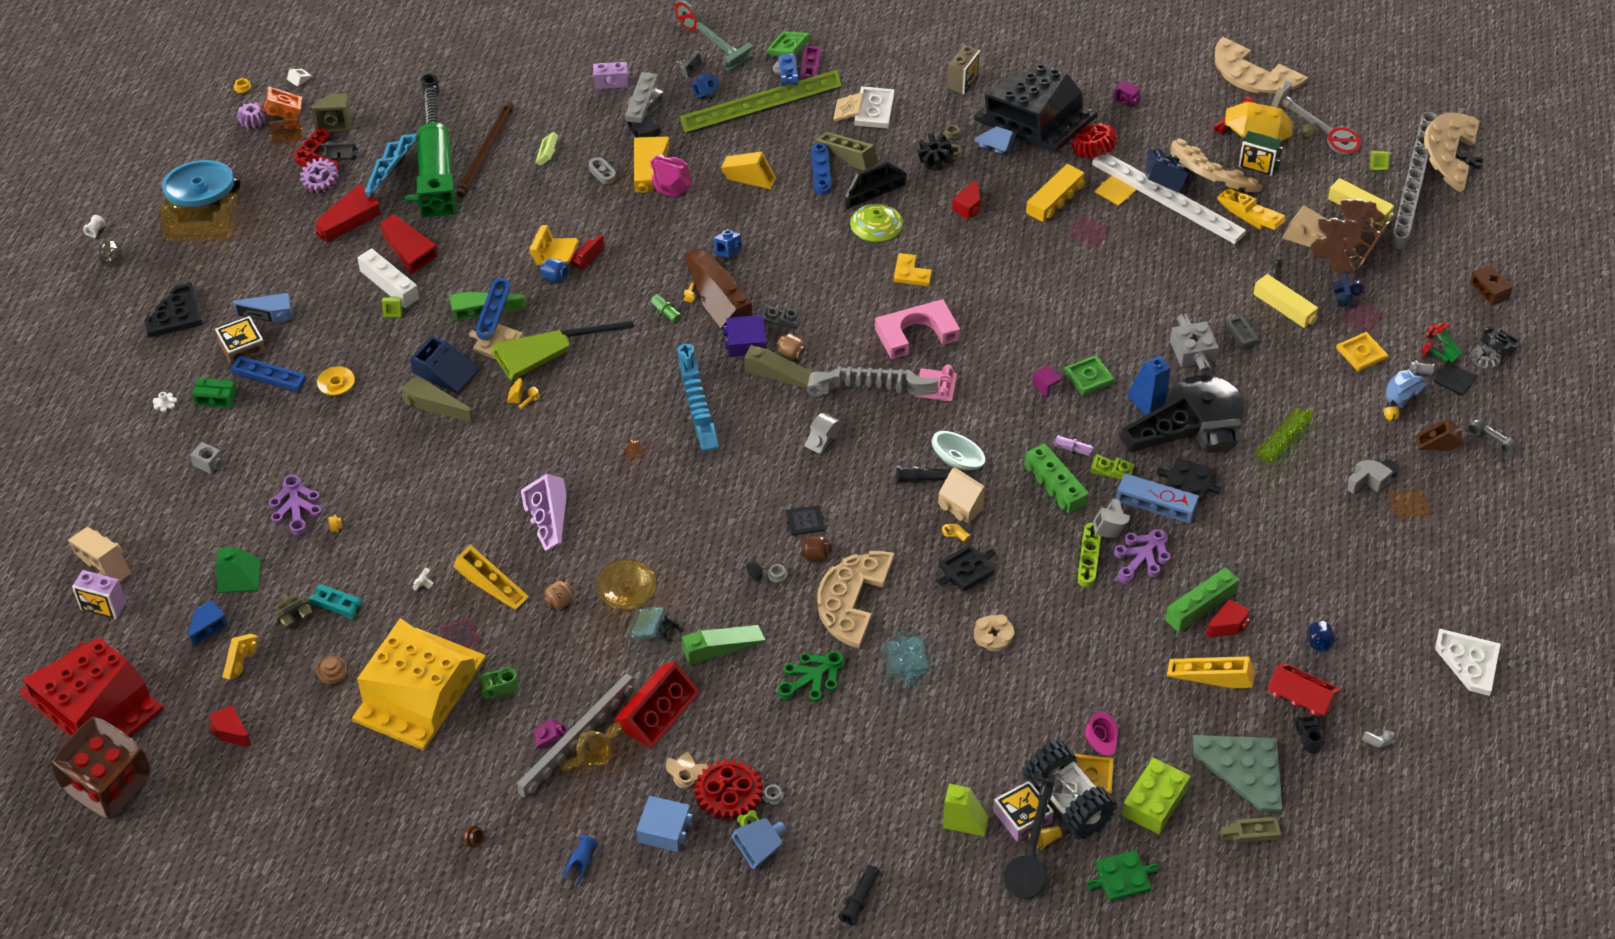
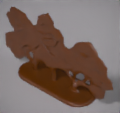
M1360 198L1353 200L1344 199L1341 200V211L1345 216V220L1341 221L1338 218H1331L1330 220L1318 219L1319 228L1326 234V238L1316 239L1311 244V250L1314 252V255L1320 258L1328 257L1331 269L1338 274L1353 273V259L1361 260L1355 270L1357 273L1390 222L1387 221L1380 231H1376L1375 222H1381L1385 218L1383 213L1377 209L1376 203L1372 201L1365 202ZM1365 219H1368V221L1371 224L1369 225L1371 228L1366 226L1364 222ZM1364 232H1371L1375 235L1376 238L1371 245L1362 240L1361 237ZM1361 245L1369 248L1364 257H1361L1356 251V248Z

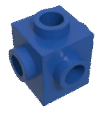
M707 72L697 76L698 80L690 83L697 98L703 96L709 98L716 94V90L720 89L717 77L714 74L707 75Z
M725 230L722 234L714 238L715 255L730 258L742 251L741 234L735 233L732 230Z

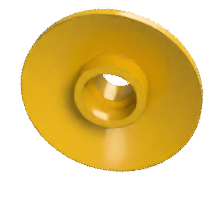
M340 366L324 370L317 379L319 390L324 394L332 396L348 392L355 382L352 371Z

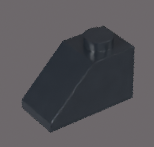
M644 116L642 123L627 121V126L635 138L659 137V133H661L659 124H656L651 117Z

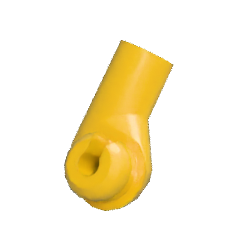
M945 524L942 527V532L947 537H958L964 543L971 539V535L958 524Z

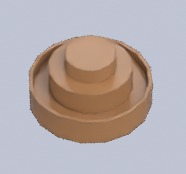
M328 656L319 661L316 666V673L321 682L336 684L345 678L347 667L345 661L340 657Z

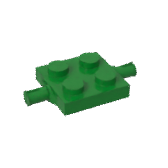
M1137 850L1096 860L1095 866L1099 874L1098 879L1087 881V886H1089V890L1102 887L1110 901L1151 891L1148 874L1159 872V867L1157 863L1144 866Z

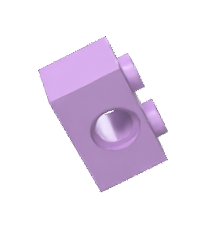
M627 62L593 64L595 89L628 87Z

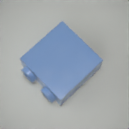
M649 796L636 830L637 842L678 852L680 845H684L687 832L685 831L687 826L690 827L693 821L690 805Z

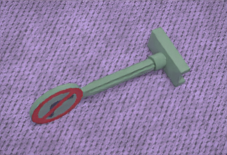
M681 0L676 3L675 13L681 25L690 31L699 29L727 52L728 56L725 57L724 62L725 70L729 72L753 57L750 50L754 46L750 42L739 49L731 47L699 22L696 11L688 2Z

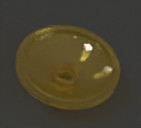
M623 559L612 562L601 570L596 580V589L601 600L607 605L618 609H632L645 604L653 596L656 589V578L654 572L646 564L637 560Z

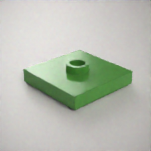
M782 32L766 52L771 56L795 54L796 56L811 39L810 33Z
M1097 355L1064 367V373L1082 396L1115 384V378Z

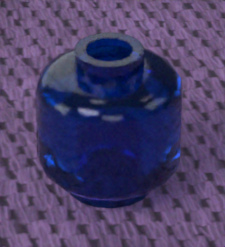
M1319 621L1308 627V641L1314 650L1326 651L1334 645L1335 635L1329 623Z

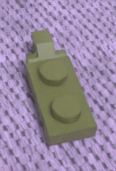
M1277 817L1235 820V823L1221 827L1219 832L1221 841L1233 840L1236 843L1280 840L1282 836Z

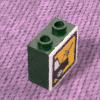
M1248 130L1242 143L1238 167L1272 176L1274 170H1278L1281 160H1278V158L1281 157L1283 151L1281 147L1282 140Z

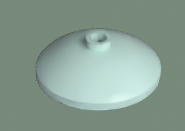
M939 431L934 434L932 438L933 448L937 455L949 466L961 470H976L983 466L985 456L982 450L971 440L949 431Z

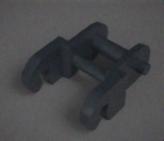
M664 615L662 621L659 623L654 622V628L658 629L660 635L668 642L670 637L666 636L665 631L670 627H675L678 631L683 632V627H679V623L676 620L672 621L670 617ZM667 622L669 625L663 628L662 625Z

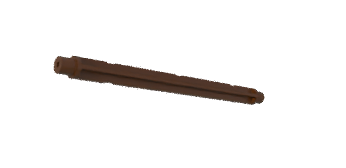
M507 101L502 107L460 183L457 191L459 197H464L465 193L468 192L474 178L477 176L511 114L514 106L511 101Z

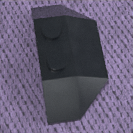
M884 161L856 173L851 179L845 195V208H852L905 186L907 173L889 161Z

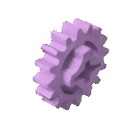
M319 158L317 162L313 159L311 164L307 162L308 167H302L303 172L300 173V181L306 190L309 189L310 193L315 190L317 194H319L320 190L325 193L326 188L332 189L331 184H336L335 179L339 178L337 175L338 170L334 163L329 162L328 159L323 161L322 158Z

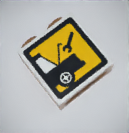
M250 316L215 329L218 342L231 365L235 363L239 356L252 358L266 352L263 339Z

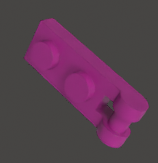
M804 46L799 81L817 76L821 47Z

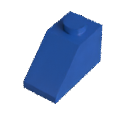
M212 600L194 611L188 632L193 647L228 626L225 614Z

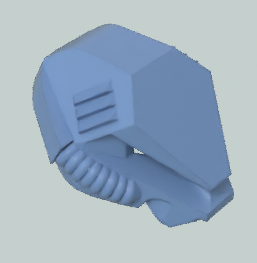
M1409 370L1398 372L1388 383L1386 399L1391 405L1396 404L1400 408L1404 407L1405 403L1412 396L1417 395L1427 386L1424 377L1415 376Z

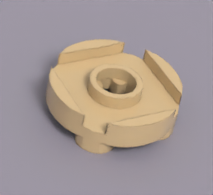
M990 615L979 618L976 621L974 639L979 646L987 648L989 651H1001L1006 649L1013 641L1014 628L1005 615ZM991 630L998 631L997 636L989 633Z

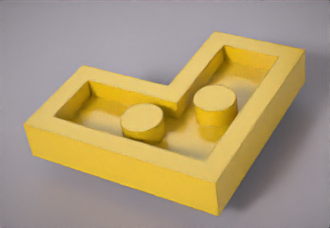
M899 253L894 282L929 286L932 270L914 268L916 255Z
M248 634L231 639L223 678L230 680L241 675L243 659L252 656L257 650L258 636Z

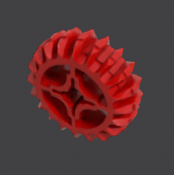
M1089 124V126L1072 138V150H1074L1076 156H1080V158L1085 157L1086 159H1094L1095 157L1106 155V153L1112 152L1118 144L1117 132L1109 124Z

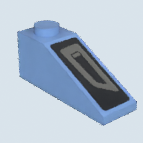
M288 293L233 301L236 315L250 316V318L269 322L292 320L291 303Z

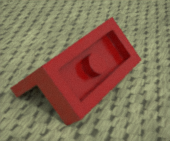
M600 234L595 240L590 238L572 256L570 264L584 270L605 249L604 236Z

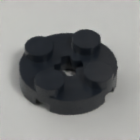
M1495 327L1485 328L1481 342L1496 348V352L1502 355H1506L1507 352H1516L1519 343L1516 344L1517 339L1513 335L1502 329L1499 332L1494 331Z

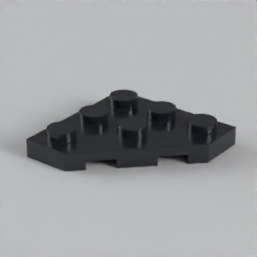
M192 283L173 287L170 295L166 299H162L155 307V312L144 319L148 338L203 325Z

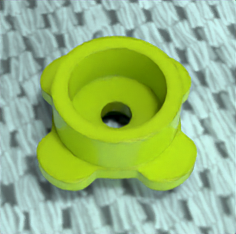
M750 810L748 814L739 815L737 822L742 827L748 825V821L751 823L759 821V818L754 810Z

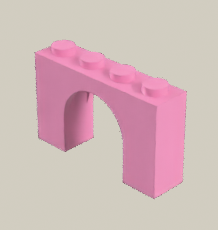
M943 299L875 318V330L891 360L908 355L909 343L902 332L907 326L913 324L929 326L935 331L942 345L958 341L960 337V328Z

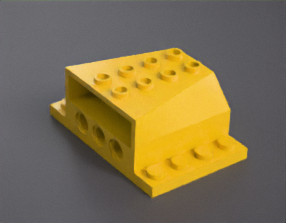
M400 618L357 678L363 703L352 717V720L389 737L425 750L486 660V655L421 629L414 628Z

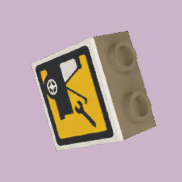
M967 45L962 46L949 63L947 89L965 94L979 75L980 50Z

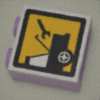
M82 570L72 586L80 610L117 619L126 604L119 579Z
M1030 781L1018 785L1013 790L994 799L993 812L1017 842L1031 833L1039 803V792ZM1047 805L1042 828L1048 826L1053 821L1054 811L1049 805Z

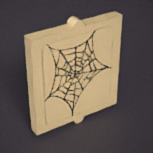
M863 93L837 99L833 120L839 121L860 115Z

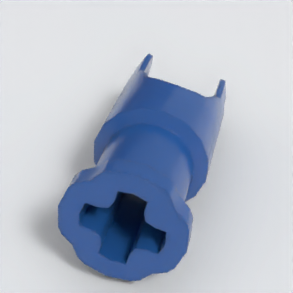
M581 835L579 839L580 844L577 850L573 851L563 873L564 878L570 866H577L580 869V876L576 885L581 881L591 860L590 855L598 845L596 839L588 835Z

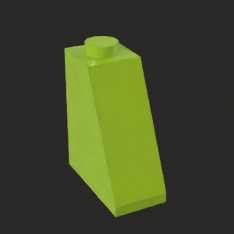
M949 784L944 804L943 828L985 836L989 817L971 788Z

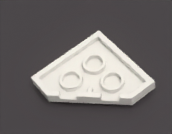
M1439 629L1435 650L1469 691L1490 696L1500 643Z

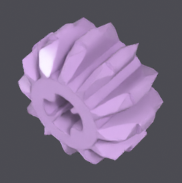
M250 102L249 104H243V107L239 108L237 117L242 127L245 126L248 130L252 126L255 130L256 126L261 127L262 124L266 123L267 113L264 112L262 104L258 105L257 102L254 104Z

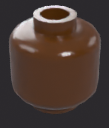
M811 536L802 543V555L809 562H824L828 558V554L832 553V545L828 543L824 536Z

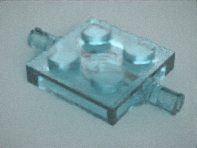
M900 628L896 630L898 639L882 642L888 677L905 678L907 688H910V681L911 686L915 687L914 677L918 674L929 673L922 635L906 637L905 629L901 628L902 634H900Z

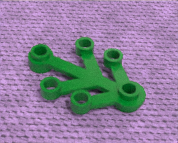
M831 651L826 656L810 655L809 653L801 654L800 663L804 666L787 663L784 666V673L787 676L794 674L805 675L794 683H781L778 686V695L783 700H789L793 698L794 692L813 681L812 690L809 692V699L812 702L820 701L822 674L829 670V678L825 682V689L829 692L835 691L837 689V670L844 666V657L838 651ZM807 657L809 660L804 661L803 658ZM811 663L822 664L818 667L807 666ZM793 668L792 671H787L786 669ZM831 683H832V684H834L835 686H834V687H829L828 684H831ZM813 694L819 695L816 698L812 697Z

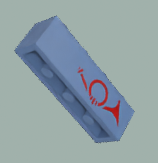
M1124 474L1116 497L1117 500H1120V503L1189 524L1197 508L1199 498L1198 495L1128 474Z

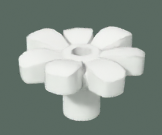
M161 392L158 394L159 398L153 399L154 409H160L161 412H166L167 408L172 410L175 408L174 404L177 403V399L173 397L172 393L166 394Z
M424 568L419 578L414 581L413 589L415 591L422 585L428 589L433 585V582L427 579L428 568Z

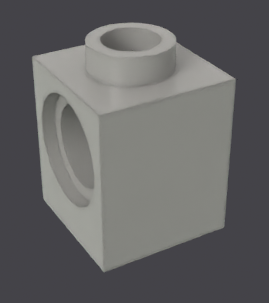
M203 442L190 454L193 466L210 474L216 469H220L223 463L220 450Z

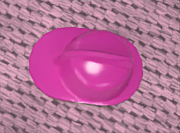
M1102 711L1092 715L1085 729L1087 741L1099 754L1111 756L1116 750L1118 736L1116 721L1111 715Z

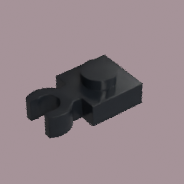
M1457 149L1455 158L1465 162L1467 165H1471L1475 169H1480V163H1483L1484 159L1479 156L1472 157V153Z

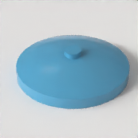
M199 160L183 164L169 172L163 180L162 189L165 198L169 202L183 207H197L211 204L226 196L234 185V178L231 169L227 165L218 161Z

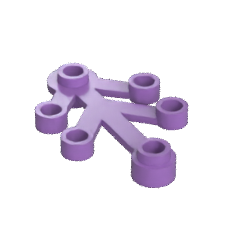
M289 475L283 481V489L274 498L269 500L270 508H280L271 515V520L274 524L281 523L283 516L292 508L293 521L290 522V530L293 535L299 536L306 532V524L301 519L300 507L309 511L313 517L320 516L322 509L319 505H313L298 497L297 492L307 496L310 502L319 501L320 495L318 491H312L302 486L301 479L296 475ZM290 494L288 501L281 507V501Z
M1154 529L1149 535L1137 536L1134 533L1126 534V545L1134 546L1137 543H1147V545L1126 548L1123 545L1115 547L1114 555L1117 558L1137 555L1128 567H1123L1119 570L1118 580L1121 583H1131L1134 579V571L1145 559L1148 566V575L1150 577H1157L1159 575L1160 567L1155 563L1152 551L1157 547L1159 553L1158 562L1162 565L1169 564L1171 555L1166 552L1164 545L1168 541L1167 533L1160 529Z

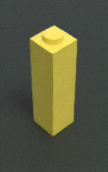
M1340 178L1330 187L1329 200L1341 205V200L1344 199L1353 200L1360 198L1365 202L1372 201L1376 203L1377 209L1385 217L1383 221L1375 223L1383 227L1387 221H1392L1394 205Z
M1266 274L1255 283V296L1303 328L1316 322L1318 307L1270 275Z

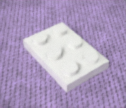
M861 86L860 93H863L860 115L855 116L854 125L888 129L894 89Z

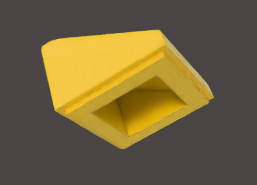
M518 378L510 388L507 403L519 404L521 402L523 394L521 378Z

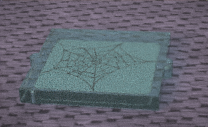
M664 607L635 609L625 637L631 639L639 638V640L656 637L665 612Z

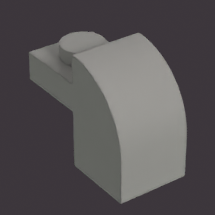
M825 413L819 414L810 426L812 430L804 446L819 454H823L830 438L835 439L838 436L844 422Z
M1361 461L1356 464L1354 473L1348 479L1349 485L1347 490L1354 494L1366 484L1376 492H1379L1390 483L1393 471L1377 461Z
M1112 499L1107 509H1100L1093 520L1095 534L1107 538H1116L1121 534L1130 519V515L1123 514L1120 500Z

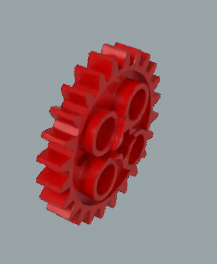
M725 758L723 764L716 760V766L709 764V770L703 768L702 775H698V781L695 782L696 802L700 804V809H706L707 816L713 813L714 819L719 815L722 816V821L726 817L733 821L734 816L738 817L743 813L748 814L749 809L755 811L756 805H760V798H763L761 776H757L756 769L751 771V764L744 767L743 760L739 764H736V759H733L732 763H728L727 758Z

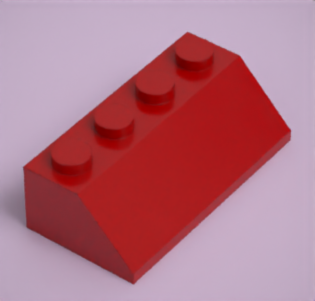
M676 662L662 664L617 715L614 721L625 734L652 749L697 697L700 691Z

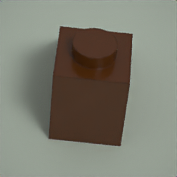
M1448 418L1416 435L1418 450L1450 451L1463 444L1461 429Z

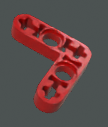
M316 130L294 153V159L298 165L307 168V162L311 164L313 159L316 162L319 161V158H322L323 161L328 159L329 162L334 163L339 172V166L336 161L317 154L322 149L321 144L330 140L328 130ZM310 146H316V147L313 148V149H309V148H308V147H310Z

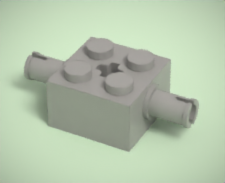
M1183 314L1179 315L1177 321L1180 326L1172 327L1170 343L1181 368L1198 365L1201 374L1205 375V372L1206 374L1210 373L1212 367L1209 363L1217 362L1219 347L1207 321L1191 324L1187 314H1184V317Z

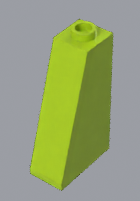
M558 330L495 343L492 348V354L507 377L512 381L566 353L570 343L568 338Z

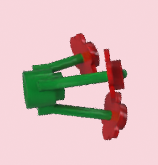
M1442 322L1431 325L1427 330L1428 333L1425 335L1426 338L1436 335L1446 346L1442 351L1444 355L1430 348L1434 342L1432 339L1430 343L1426 342L1425 345H1422L1421 351L1424 352L1422 358L1429 351L1444 362L1449 361L1452 363L1462 354L1459 350L1460 348L1453 342L1445 330L1451 325L1450 322L1447 324Z

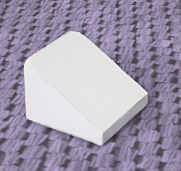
M303 69L289 70L287 80L298 87L313 76Z

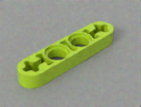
M1088 523L1084 527L1077 578L1078 583L1083 587L1092 586L1096 579L1101 536L1094 533V538H1090L1091 530H1095L1093 523ZM1093 545L1096 549L1088 550L1086 546ZM1086 560H1090L1094 564L1088 566L1085 565L1083 562ZM1085 571L1089 572L1088 580L1084 579Z

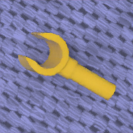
M692 282L689 289L684 291V301L692 303L695 299L696 294L692 292L695 283Z
M531 387L527 391L529 397L518 406L521 410L531 401H536L540 398L536 387Z

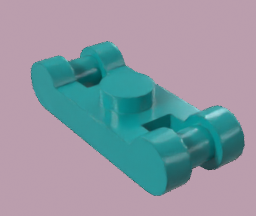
M321 584L315 589L316 593L309 598V604L342 614L349 619H353L356 615V610L360 609L363 605L361 599Z

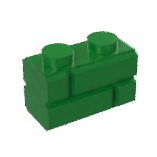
M197 378L192 397L195 405L232 408L237 390L235 382L228 379Z

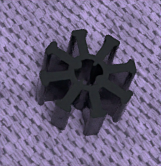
M933 133L928 134L930 143L923 141V139L919 141L921 150L917 149L920 161L929 170H931L934 164H936L938 171L943 170L941 161H945L949 165L953 161L950 155L954 154L951 142L946 139L945 134L940 133L937 140Z

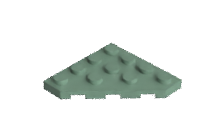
M1193 735V756L1199 761L1201 760L1220 779L1225 780L1231 785L1232 789L1250 801L1260 812H1282L1277 738Z

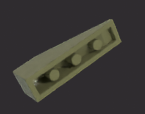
M826 132L816 139L817 143L825 144L829 151L854 168L865 170L879 163L874 145L830 132Z
M751 345L744 357L745 372L807 388L809 376L812 372L768 349Z
M417 375L401 388L402 399L407 405H413L419 409L467 422L473 421L471 408Z

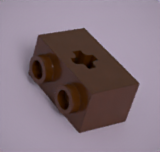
M1491 264L1472 273L1470 284L1491 306L1510 298L1512 286Z

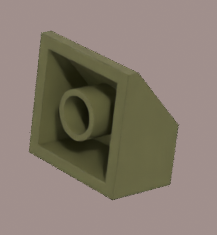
M347 93L329 94L311 106L315 130L326 129L328 132L350 131L352 117Z

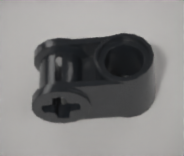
M1313 714L1312 717H1295V727L1298 735H1300L1304 749L1311 754L1319 753L1325 737L1319 716Z

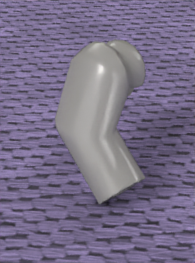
M1386 730L1381 736H1376L1366 731L1362 741L1381 748L1391 745L1394 742L1395 735L1389 730Z

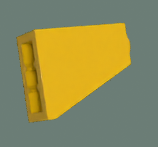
M763 152L727 156L721 167L728 180L771 189L776 179Z

